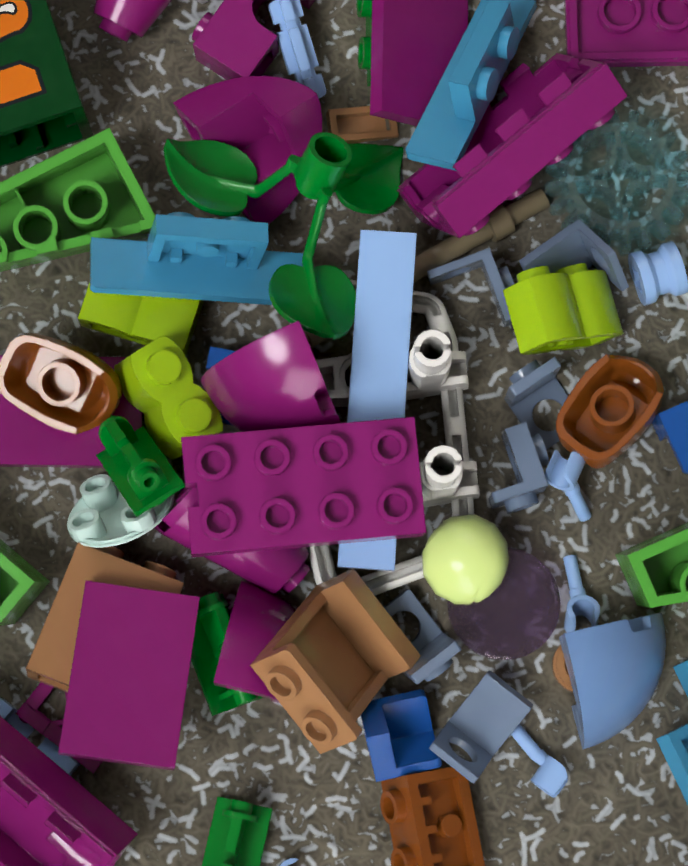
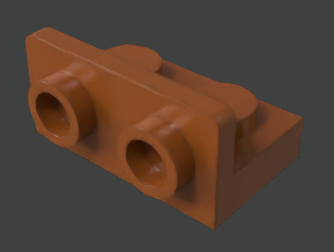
M446 767L381 781L383 793L380 799V807L383 818L389 824L394 849L391 854V866H485L468 779L454 768Z

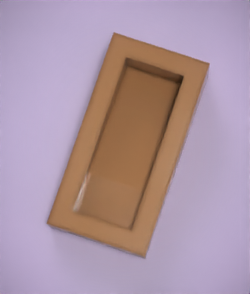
M370 106L328 109L326 113L328 133L341 137L348 144L399 137L397 121L389 120L390 130H387L385 118L370 115Z

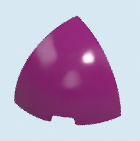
M273 76L234 78L208 85L173 102L192 141L213 140L226 143L240 149L250 158L257 170V180L254 185L260 184L285 165L290 155L302 157L311 137L322 132V112L317 93L309 87L290 79ZM289 174L258 198L247 196V205L242 212L243 215L252 222L268 223V225L273 222L299 193L294 174Z
M299 320L233 352L206 371L200 380L204 390L222 416L242 432L341 423Z
M242 579L227 626L213 681L214 685L270 698L271 701L279 703L250 665L296 609L276 593L272 594Z

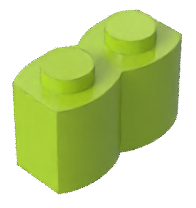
M586 263L570 265L557 270L555 273H550L548 266L534 267L517 274L518 283L503 290L520 354L531 355L556 350H577L602 344L624 334L606 272L604 270H588Z
M89 282L78 320L81 326L145 346L160 336L165 335L174 341L186 356L204 300L94 293L90 290Z
M160 336L114 366V371L118 374L122 385V394L132 406L144 413L147 432L161 452L170 459L174 460L183 455L181 437L219 434L223 431L219 410L213 404L207 392L193 383V374L188 359L180 347L167 336Z

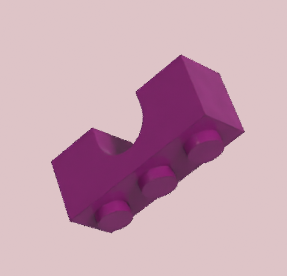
M224 0L214 15L207 12L198 22L192 34V40L195 41L193 48L196 60L226 80L248 76H263L279 53L278 36L263 27L255 18L258 8L267 0ZM300 0V3L308 9L315 2V0Z

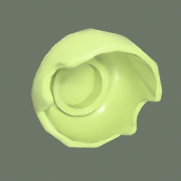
M475 514L453 516L444 520L430 535L422 552L424 578L436 595L454 604L470 605L473 602L479 603L489 597L501 585L509 563L508 546L504 536L494 523Z

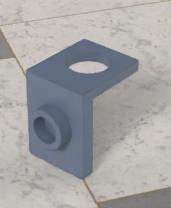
M580 219L574 221L519 261L523 271L534 267L548 266L550 273H555L557 270L570 265L586 263L588 268L593 265L598 270H604L608 279L619 290L624 291L629 287L615 251Z
M490 248L427 271L429 283L434 285L482 267L504 327L512 325L503 290L514 285V281L507 266L497 268Z
M553 357L541 366L537 360H534L514 373L509 378L513 385L508 388L504 398L520 423H527L530 434H540L546 450L560 440L556 430L544 431L538 428L533 421L532 412L535 405L542 400L551 399L563 406L568 397V394L556 379L562 366L556 357Z
M404 590L384 606L391 617L397 612L409 611L417 617L419 622L418 634L410 642L421 656L412 669L403 672L405 676L415 684H419L424 679L426 682L435 679L453 663L451 658L462 650L453 638L441 631L411 590Z
M489 670L449 719L429 749L474 784L494 754L532 709L533 704ZM449 743L456 744L464 749L471 757L472 762L458 756Z

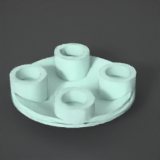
M98 474L88 478L81 484L79 490L82 497L70 512L67 529L72 539L83 546L103 548L124 544L156 527L171 510L174 503V494L169 496L162 504L152 507L136 517L114 482H112L110 476Z

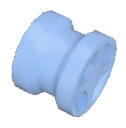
M673 241L662 243L657 251L648 254L641 250L629 253V270L638 298L644 306L655 303L660 295L670 293L676 297L688 292L685 266L680 252Z

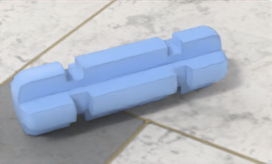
M273 0L269 3L268 8L273 25L279 24L281 31L276 32V35L278 36L288 75L294 74L296 82L312 89L317 93L318 98L326 95V87L322 73L316 74L314 67L319 66L307 23L301 24L299 18L304 16L300 0Z

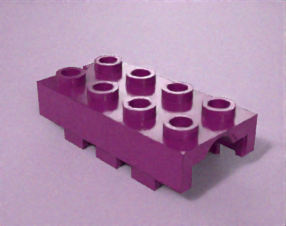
M556 53L533 74L529 70L530 67L522 63L499 83L506 96L492 108L488 105L464 156L452 167L456 171L424 164L398 186L399 189L397 191L422 223L457 238H461L463 235L474 234L490 220L489 213L502 202L512 200L523 194L531 186V178L546 165L555 164L569 155L574 147L572 143L587 130H593L604 125L613 117L615 113L614 107L627 97V94L608 65L589 59H582L580 61L578 57Z
M415 417L181 437L185 488H197L199 506L187 507L191 557L422 537L426 534Z
M0 716V866H114L138 833Z

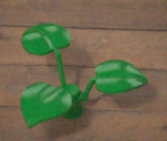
M320 132L311 137L302 157L290 155L285 165L260 184L254 185L257 180V170L250 158L240 149L213 140L177 141L167 138L164 145V158L173 184L188 202L200 210L213 215L237 216L241 214L247 205V196L258 198L289 174H294L298 191L309 199L317 200L302 257L303 267L295 264L280 266L269 281V297L274 308L284 319L291 324L299 320L302 329L322 338L339 339L346 335L352 327L355 317L356 292L354 286L341 269L331 265L314 267L313 263L327 204L332 194L336 192L339 201L345 207L355 212L372 215L387 212L392 208L399 195L397 189L400 186L403 147L365 143L348 144L344 139L335 134Z

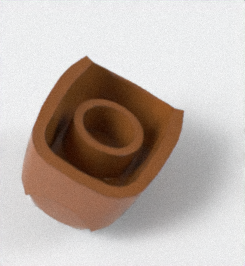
M24 333L9 343L0 361V393L4 398L28 415L55 429L73 434L88 431L110 418L120 404L122 385L118 374L111 366L92 352L71 343L37 333Z
M606 354L585 372L558 413L556 433L561 445L570 453L572 451L579 453L584 458L585 463L595 469L603 468L617 459L647 430L661 407L664 387L658 372L645 362L628 356Z

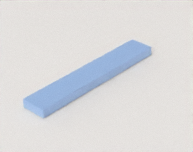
M360 230L347 423L405 418L417 233ZM397 539L339 544L337 567L395 571Z

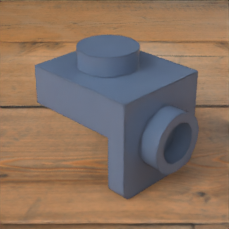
M526 422L506 428L501 436L518 484L494 491L488 498L492 509L505 505L507 514L537 505L539 501L536 494L544 492L548 487V482L542 468L549 464L544 442L539 433L530 434Z

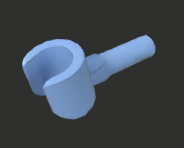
M554 450L545 471L546 480L549 485L564 491L579 521L585 522L592 515L577 482L585 465V460L579 453L574 451L570 453L568 460L560 455L558 450Z
M567 555L563 558L570 589V600L566 607L564 619L566 633L575 631V616H585L590 621L591 627L598 625L600 616V605L593 597L586 595L585 588H583L577 556Z
M519 724L511 736L530 759L540 766L530 781L552 798L557 797L568 781L565 767L556 759L547 755L543 749L541 750L521 724Z

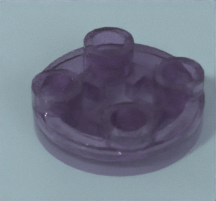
M508 548L509 563L506 575L501 585L489 597L479 603L473 602L470 605L454 604L447 600V614L456 636L468 649L491 660L511 661L533 653L549 639L559 619L560 595L553 575L536 557L514 548Z

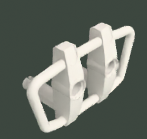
M350 279L356 292L357 281ZM413 290L412 312L424 314L430 330L418 335L409 352L406 400L441 394L446 446L434 447L428 452L423 462H419L424 507L451 503L452 517L474 514L473 499L479 498L480 491L477 478V462L469 461L463 390L469 387L466 352L459 351L458 340L443 302L433 294ZM352 353L346 356L316 360L334 407H348L350 388L347 386L345 379L351 372ZM330 545L307 547L316 585L336 577ZM422 555L395 564V571L379 570L362 576L361 579L374 595L424 578Z

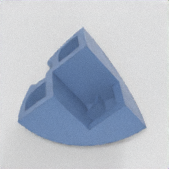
M662 613L605 623L564 633L559 637L576 704L571 707L582 749L596 746L620 733L635 720L651 699L658 685L665 660L666 635Z

